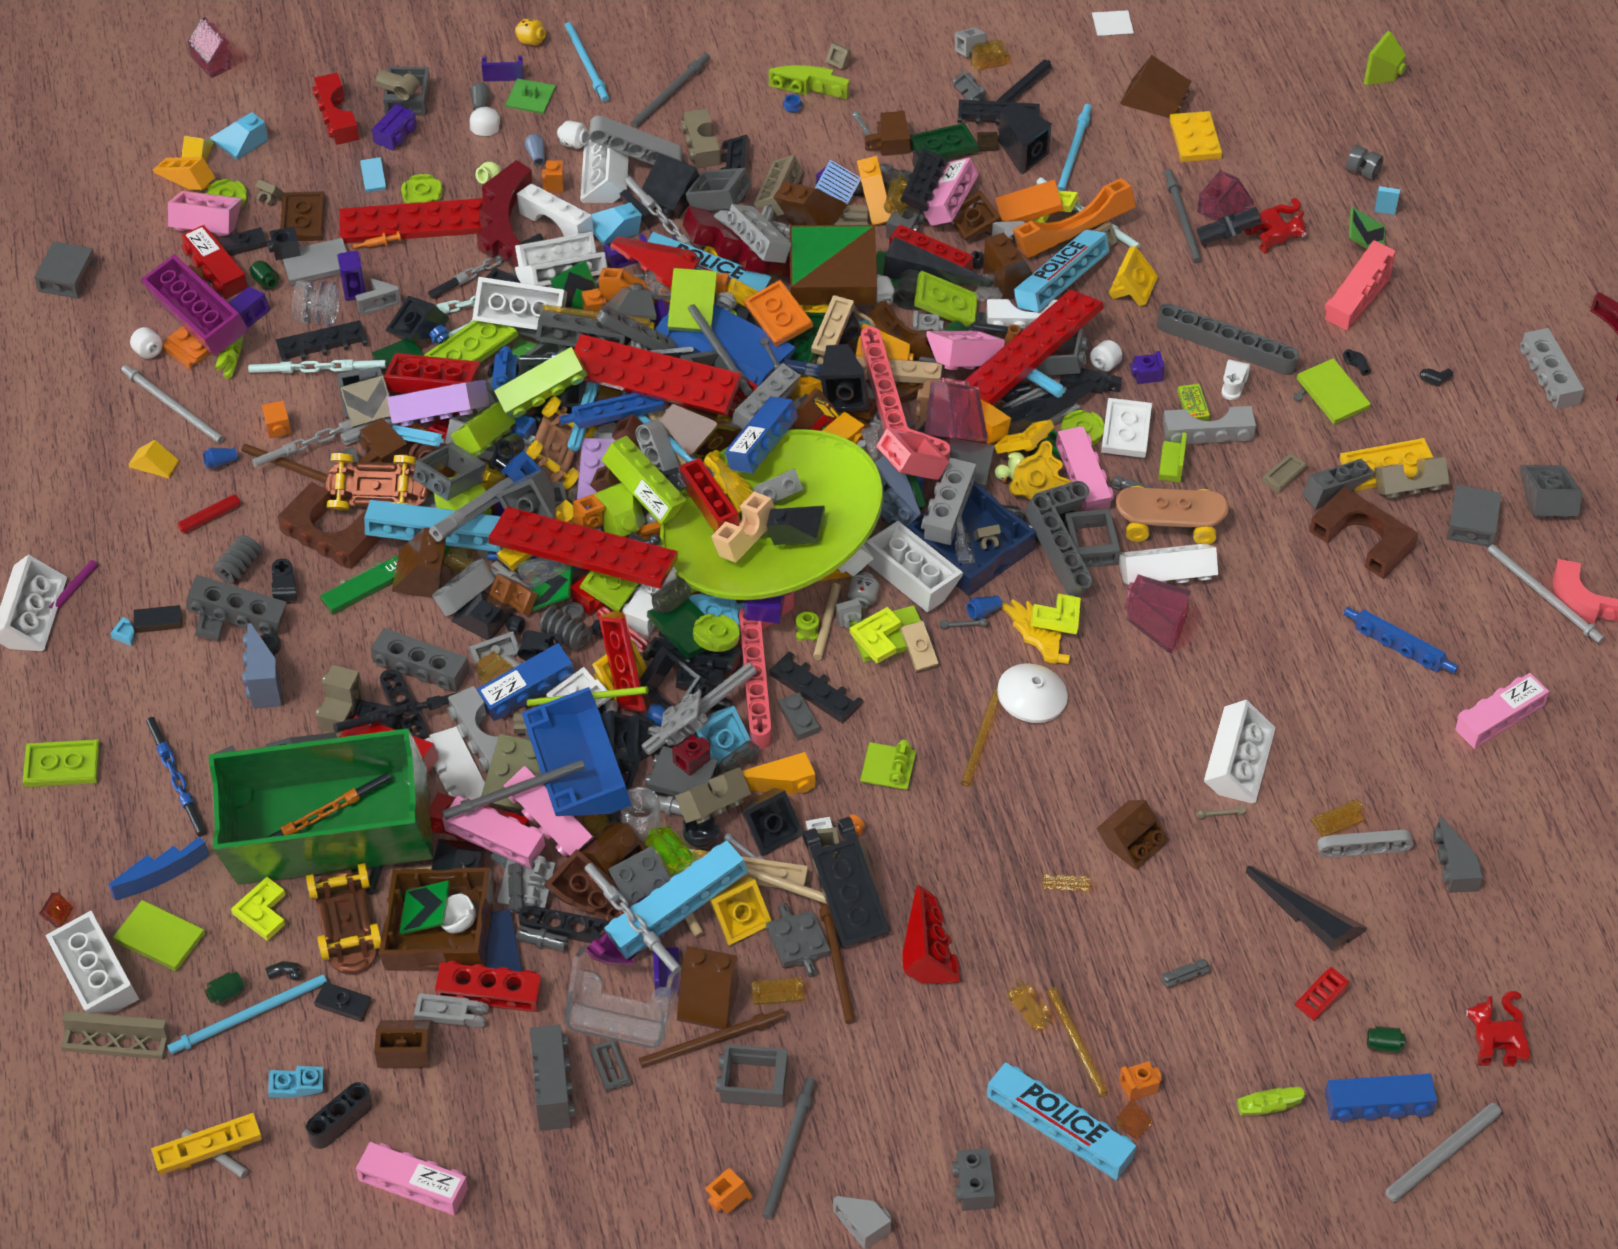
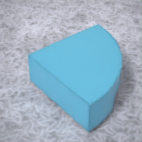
M122 617L110 633L111 638L132 646L135 640L134 628L128 619Z

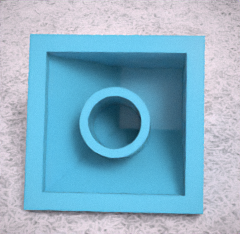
M251 112L216 133L210 139L214 140L217 146L238 160L266 142L268 135L265 121Z
M631 202L591 214L594 235L603 245L612 243L617 236L628 238L639 234L642 214Z
M735 706L706 715L708 718L706 725L692 734L698 739L704 737L709 742L710 758L718 760V770L755 748Z

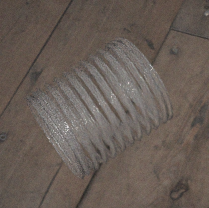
M632 788L628 791L632 805L621 809L622 823H629L640 842H647L655 838L660 832L659 798L654 791L648 788ZM640 812L649 814L648 816L644 817L632 816L633 814Z

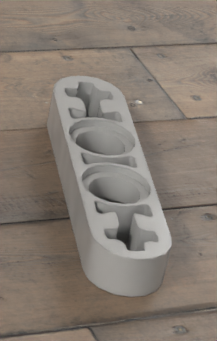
M1408 830L1328 835L1317 841L1319 855L1324 858L1405 852L1414 845L1411 832Z

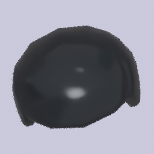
M710 816V819L697 824L696 820L686 823L684 819L683 837L687 843L694 847L707 848L717 842L720 835V826L716 827L715 819Z

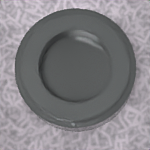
M578 602L566 603L561 609L564 615L570 614L571 619L577 618L578 624L585 617L584 607Z

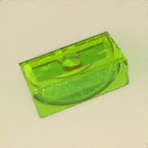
M670 826L651 829L645 840L648 848L653 846L654 850L659 852L671 875L677 874L697 860Z

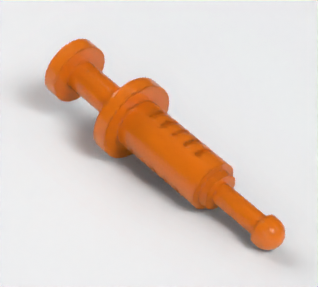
M397 231L396 235L386 236V233H382L383 236L367 239L364 241L365 243L353 244L352 247L353 249L364 246L370 248L383 244L389 246V241L399 240L401 242L402 238L400 231Z

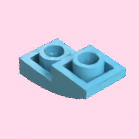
M297 1066L296 1071H269L268 1098L300 1097L323 1091V1067Z

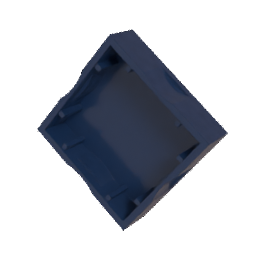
M975 481L951 545L924 539L925 529H922L921 526L924 516H928L929 512H926L907 526L910 531L963 572L956 586L968 596L1035 550L1036 531L1017 515L1005 509L994 496ZM999 524L1001 534L997 536L999 541L998 547L994 548L992 541L987 540V549L982 550L980 547L981 540L975 541L973 532L978 528Z

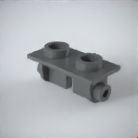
M960 68L962 75L953 79V86L961 94H964L963 96L966 100L987 101L985 97L987 92L981 84L977 86L975 84L976 80L971 73L966 74Z

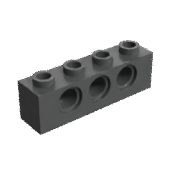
M934 175L933 179L938 181L939 177ZM929 187L928 191L932 192L933 188ZM899 199L887 221L886 238L889 239L900 224L919 232L920 224L924 223L926 219L923 211L908 206Z
M546 310L541 311L538 319L537 341L575 347L580 334L623 345L626 343L625 335L601 324L598 319Z
M196 575L187 596L186 609L196 614L213 617L219 621L236 624L242 628H247V624L251 623L255 630L262 634L272 633L277 635L284 617L286 602Z
M383 628L371 647L373 663H376L378 666L394 669L400 674L410 675L422 682L438 685L445 690L449 689L457 692L469 673L467 657Z

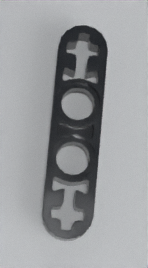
M388 669L381 673V688L390 706L401 708L404 704L414 702L398 671ZM391 679L392 681H394L395 687L392 688L390 682L387 680ZM396 695L405 696L403 701L397 702L393 700ZM416 705L407 707V712L415 711ZM420 713L414 714L410 719L400 718L399 725L401 729L409 728L412 736L423 740L427 739L426 725ZM415 725L416 731L420 734L415 735L412 732V726Z
M525 906L519 911L518 915L520 925L537 930L547 929L549 933L567 936L571 940L592 943L596 938L600 940L606 932L603 935H598V933L605 930L604 927L610 923L603 919L537 906ZM530 915L534 916V918H531L530 921H526V919H528ZM551 919L561 921L557 927H550L547 923ZM577 923L585 926L584 930L580 932H575L571 928Z

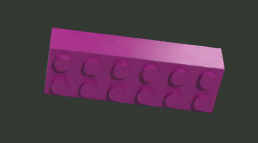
M175 254L141 279L151 297L215 357L249 331L240 314Z

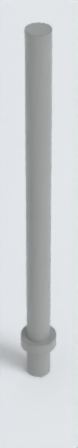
M127 364L122 367L121 371L128 376L130 381L137 382L218 444L224 441V436L144 378L139 370L132 369Z
M1492 544L1487 551L1583 630V634L1586 637L1590 636L1598 644L1604 641L1605 637L1596 630L1594 624L1586 622L1498 547Z

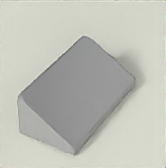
M512 631L469 646L468 651L478 669L501 661L506 655L510 657L518 655L519 645Z

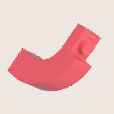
M1558 559L1552 581L1554 595L1588 623L1594 624L1596 617L1618 621V599L1590 592L1583 586L1580 580L1581 563Z

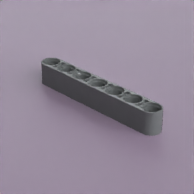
M1167 303L1159 307L1157 328L1165 333L1283 375H1291L1296 371L1299 352L1292 346Z

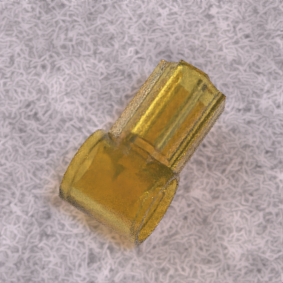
M452 546L444 560V565L460 573L474 562V558L471 557L473 549Z

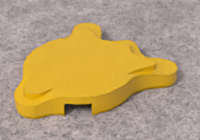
M1049 441L1041 442L1037 451L1032 456L1024 458L1016 465L1012 482L1009 485V491L1012 495L1022 496L1031 500L1034 494L1072 482L1058 475V471L1062 469L1063 463L1053 457L1052 444Z

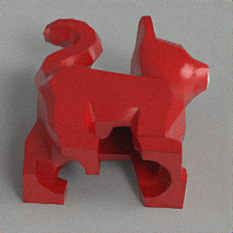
M1297 198L1291 199L1293 206L1280 204L1273 208L1264 209L1260 213L1262 224L1244 230L1247 236L1257 233L1258 229L1263 230L1260 234L1263 243L1259 246V249L1264 254L1268 253L1269 247L1284 243L1291 237L1299 238L1306 236V224L1303 220L1304 211H1301L1288 223L1279 214L1280 212L1285 214L1297 213L1301 209V203Z
M1509 991L1502 997L1501 1004L1505 1011L1514 1016L1513 1020L1492 1021V996H1488L1486 1002L1477 1003L1473 1007L1467 1008L1466 1015L1475 1025V1039L1480 1048L1477 1054V1065L1489 1066L1494 1048L1505 1050L1506 1054L1502 1059V1064L1505 1067H1514L1517 1059H1521L1524 1062L1529 1061L1530 1051L1523 1025L1524 1016L1522 1011L1512 1005V1000L1522 997L1521 993Z

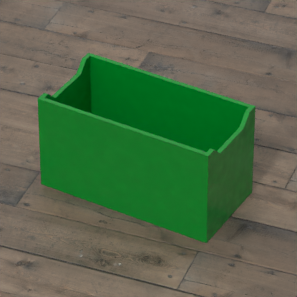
M409 728L209 755V768L213 782L215 825L212 837L213 850L238 885L261 882L266 877L271 880L310 874L316 875L349 869L354 870L358 869V864L365 863L366 868L434 859L427 767ZM386 772L392 778V781L364 795L359 801L323 817L321 820L298 831V834L267 837L280 830V827L287 823L303 818L314 810L341 797L343 793L353 788L357 789ZM343 799V800L339 801L338 803H339V805H341V804L345 803L346 801H345V799ZM333 806L323 810L324 813L333 809ZM315 814L307 819L311 821L317 818L318 816L317 814ZM301 822V823H299V824H297V825H295V826H296V828H297V827H299V826H301V825H303V824H302V822Z

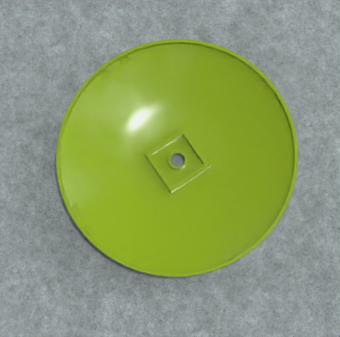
M788 430L754 473L736 472L741 474L740 477L746 479V483L751 485L749 488L754 491V486L795 469L803 489L773 502L775 509L825 506L818 542L774 545L767 529L736 563L718 556L711 537L715 532L684 489L680 493L685 497L686 502L677 516L661 524V547L678 551V559L674 564L677 570V577L688 586L707 595L732 600H754L776 597L802 589L823 579L845 564L857 553L872 534L883 505V485L875 463L862 448L844 437L817 430ZM725 448L722 451H720L719 458H721L725 464H728L725 455V451L727 450V448ZM727 494V495H726L727 498L729 499V501H730L731 504L733 505L731 499L729 498V496H728V494ZM742 511L738 513L740 523L742 520Z

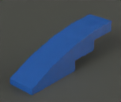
M198 837L181 851L173 845L155 860L146 855L108 884L112 897L115 900L142 893L188 871L209 856L206 842Z

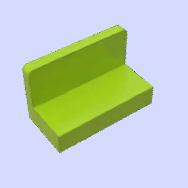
M1182 433L1181 443L1163 441L1158 480L1181 483L1187 433Z

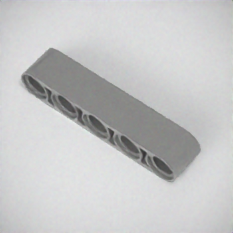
M595 116L590 121V140L596 144L652 165L656 162L659 154L683 162V150L678 144L603 116Z

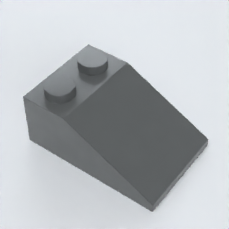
M1520 465L1519 469L1528 507L1534 516L1539 518H1548L1549 516L1570 518L1571 516H1579L1583 491L1564 465Z

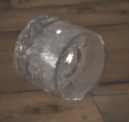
M298 279L292 297L294 322L310 325L315 317L316 324L319 326L323 324L330 327L334 326L339 310L337 283L328 282L327 284L326 281H320L316 288L314 280Z

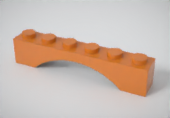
M1120 178L1103 186L1099 194L1088 206L1070 218L1052 223L1029 221L1014 228L1013 232L1018 251L1027 259L1034 257L1038 253L1053 248L1065 240L1072 239L1084 230H1091L1093 227L1108 222L1120 214L1127 213L1136 207L1132 186L1123 178Z
M602 268L598 278L599 291L601 292V297L605 296L606 301L609 302L623 287H630V284H643L644 288L651 291L653 304L659 299L670 303L672 288L644 281L630 274L625 269ZM717 273L714 304H716L718 293L727 291L729 274Z

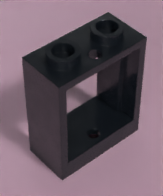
M662 646L640 678L641 687H648L647 695L665 709L676 706L657 689L673 665L677 663L696 678L679 703L688 694L693 695L701 690V697L704 696L712 681L675 651Z

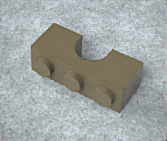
M708 108L684 112L681 129L682 133H686V147L690 146L688 149L690 161L694 160L696 168L720 165V150L716 136H712V122Z
M1436 456L1417 460V473L1411 479L1406 477L1403 464L1374 467L1378 494H1384L1386 498L1400 496L1399 492L1407 491V494L1420 493L1421 488L1426 487L1429 490L1442 489L1443 484H1449L1446 457Z
M740 767L708 780L712 793L708 784L704 783L675 796L686 823L696 820L697 824L710 819L709 814L712 812L715 816L727 811V805H730V808L744 802L743 798L750 795L751 792Z

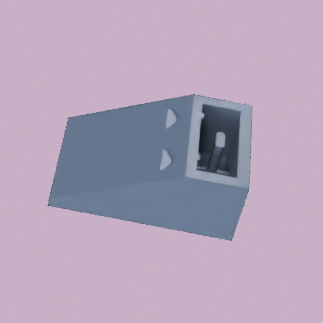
M883 455L875 462L883 485V505L880 515L889 526L899 521L907 527L921 513L907 475L900 473Z
M249 623L247 624V633L243 634L244 647H247L246 652H243V664L247 667L246 671L242 673L243 684L246 685V697L251 699L253 708L282 706V686L276 659L255 628Z

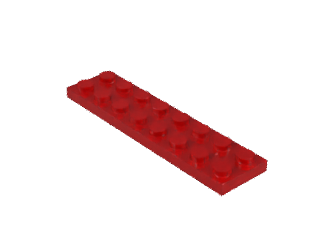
M482 198L340 208V238L343 239L344 244L361 243L367 239L383 236L382 233H386V236L396 235L397 231H400L402 239L477 234L483 229L480 225L479 209L486 204Z
M1070 289L956 387L958 395H960L961 387L964 386L973 392L976 397L993 406L1104 309L1103 301Z
M580 334L574 348L588 373V376L583 381L723 416L728 415L742 380V375L738 372Z
M508 506L488 537L489 544L658 589L662 588L678 559V551Z

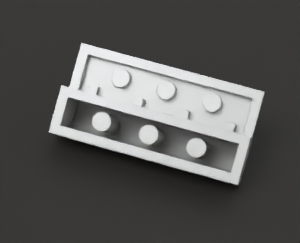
M593 232L515 246L519 267H515V271L522 284L536 286L551 285L549 279L583 260H586L592 276L600 275L602 268H607L605 252L596 253Z

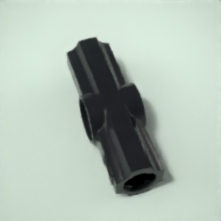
M1256 206L1237 214H1229L1217 219L1216 222L1197 228V233L1203 246L1222 238L1227 239L1238 235L1246 229L1262 224V220Z

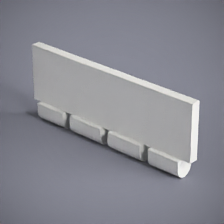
M457 727L429 735L430 738L425 740L435 745L439 759L435 763L434 768L437 774H439V778L448 795L453 797L460 796L464 799L481 797L485 782Z

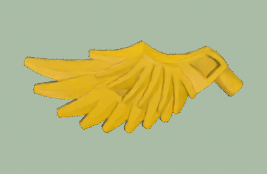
M714 450L712 453L707 454L704 464L713 472V478L725 495L728 494L736 511L740 513V506L754 491L749 488L751 485L746 483V479L740 477V473L730 470L727 467L728 464H725L719 458L720 452Z
M1014 599L1011 600L1012 606L1002 602L1001 609L1013 619V626L1021 633L1024 642L1035 646L1041 652L1045 662L1050 664H1069L1070 655L1059 653L1061 631L1031 626L1033 606L1029 601L1026 602V608Z

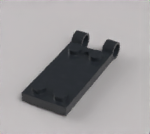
M850 816L837 820L838 830L844 840L843 842L823 848L816 828L802 832L805 846L811 856L841 948L890 932ZM834 851L839 853V858L833 856Z

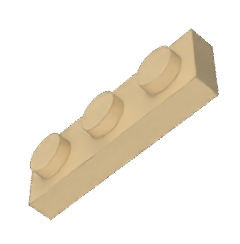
M833 295L811 347L812 353L824 356L826 345H838L853 310V300Z

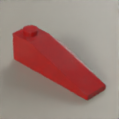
M619 236L610 245L627 259L640 262L641 269L645 272L649 270L657 275L656 279L672 288L674 268L696 270L701 261V258L695 252L688 249L685 250L683 248Z
M918 885L915 889L902 951L903 971L908 977L914 978L921 984L957 983L960 981L959 961L955 954H951L949 944L952 943L950 935H947L941 924L945 920L937 897Z

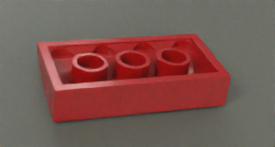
M395 353L384 375V380L388 392L413 393L477 381L480 361Z
M614 611L598 616L614 690L641 687L626 615L622 612ZM643 694L616 697L618 708L638 711L646 710Z

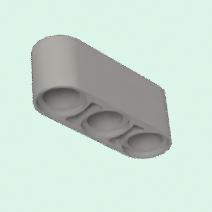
M654 420L638 426L636 438L640 449L660 472L676 467L679 469L678 461L664 425L660 421Z
M479 559L438 589L432 597L444 616H448L458 611L492 584L495 576L485 560Z

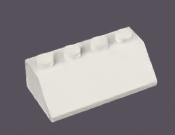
M589 139L587 144L584 145L580 201L582 203H613L621 198L619 193L627 190V184L624 180L628 176L629 156L596 144Z
M479 277L472 320L537 330L538 319L542 310L564 313L567 292L562 289Z
M899 521L873 536L865 543V546L874 558L868 565L927 613L945 601L963 575L961 570Z
M1206 543L1120 552L1118 564L1123 582L1130 585L1131 588L1144 587V583L1153 582V585H1165L1167 580L1184 583L1189 582V578L1198 577V580H1210L1212 575H1218L1216 547Z
M29 554L14 565L0 606L1 645L15 650L43 651L45 649L58 608L55 606V603L62 593L67 580L65 575ZM54 601L53 608H48Z
M1247 699L1224 707L1204 782L1220 796L1248 803H1256L1276 727Z
M92 911L45 935L86 1013L118 1012L139 1000L136 991Z

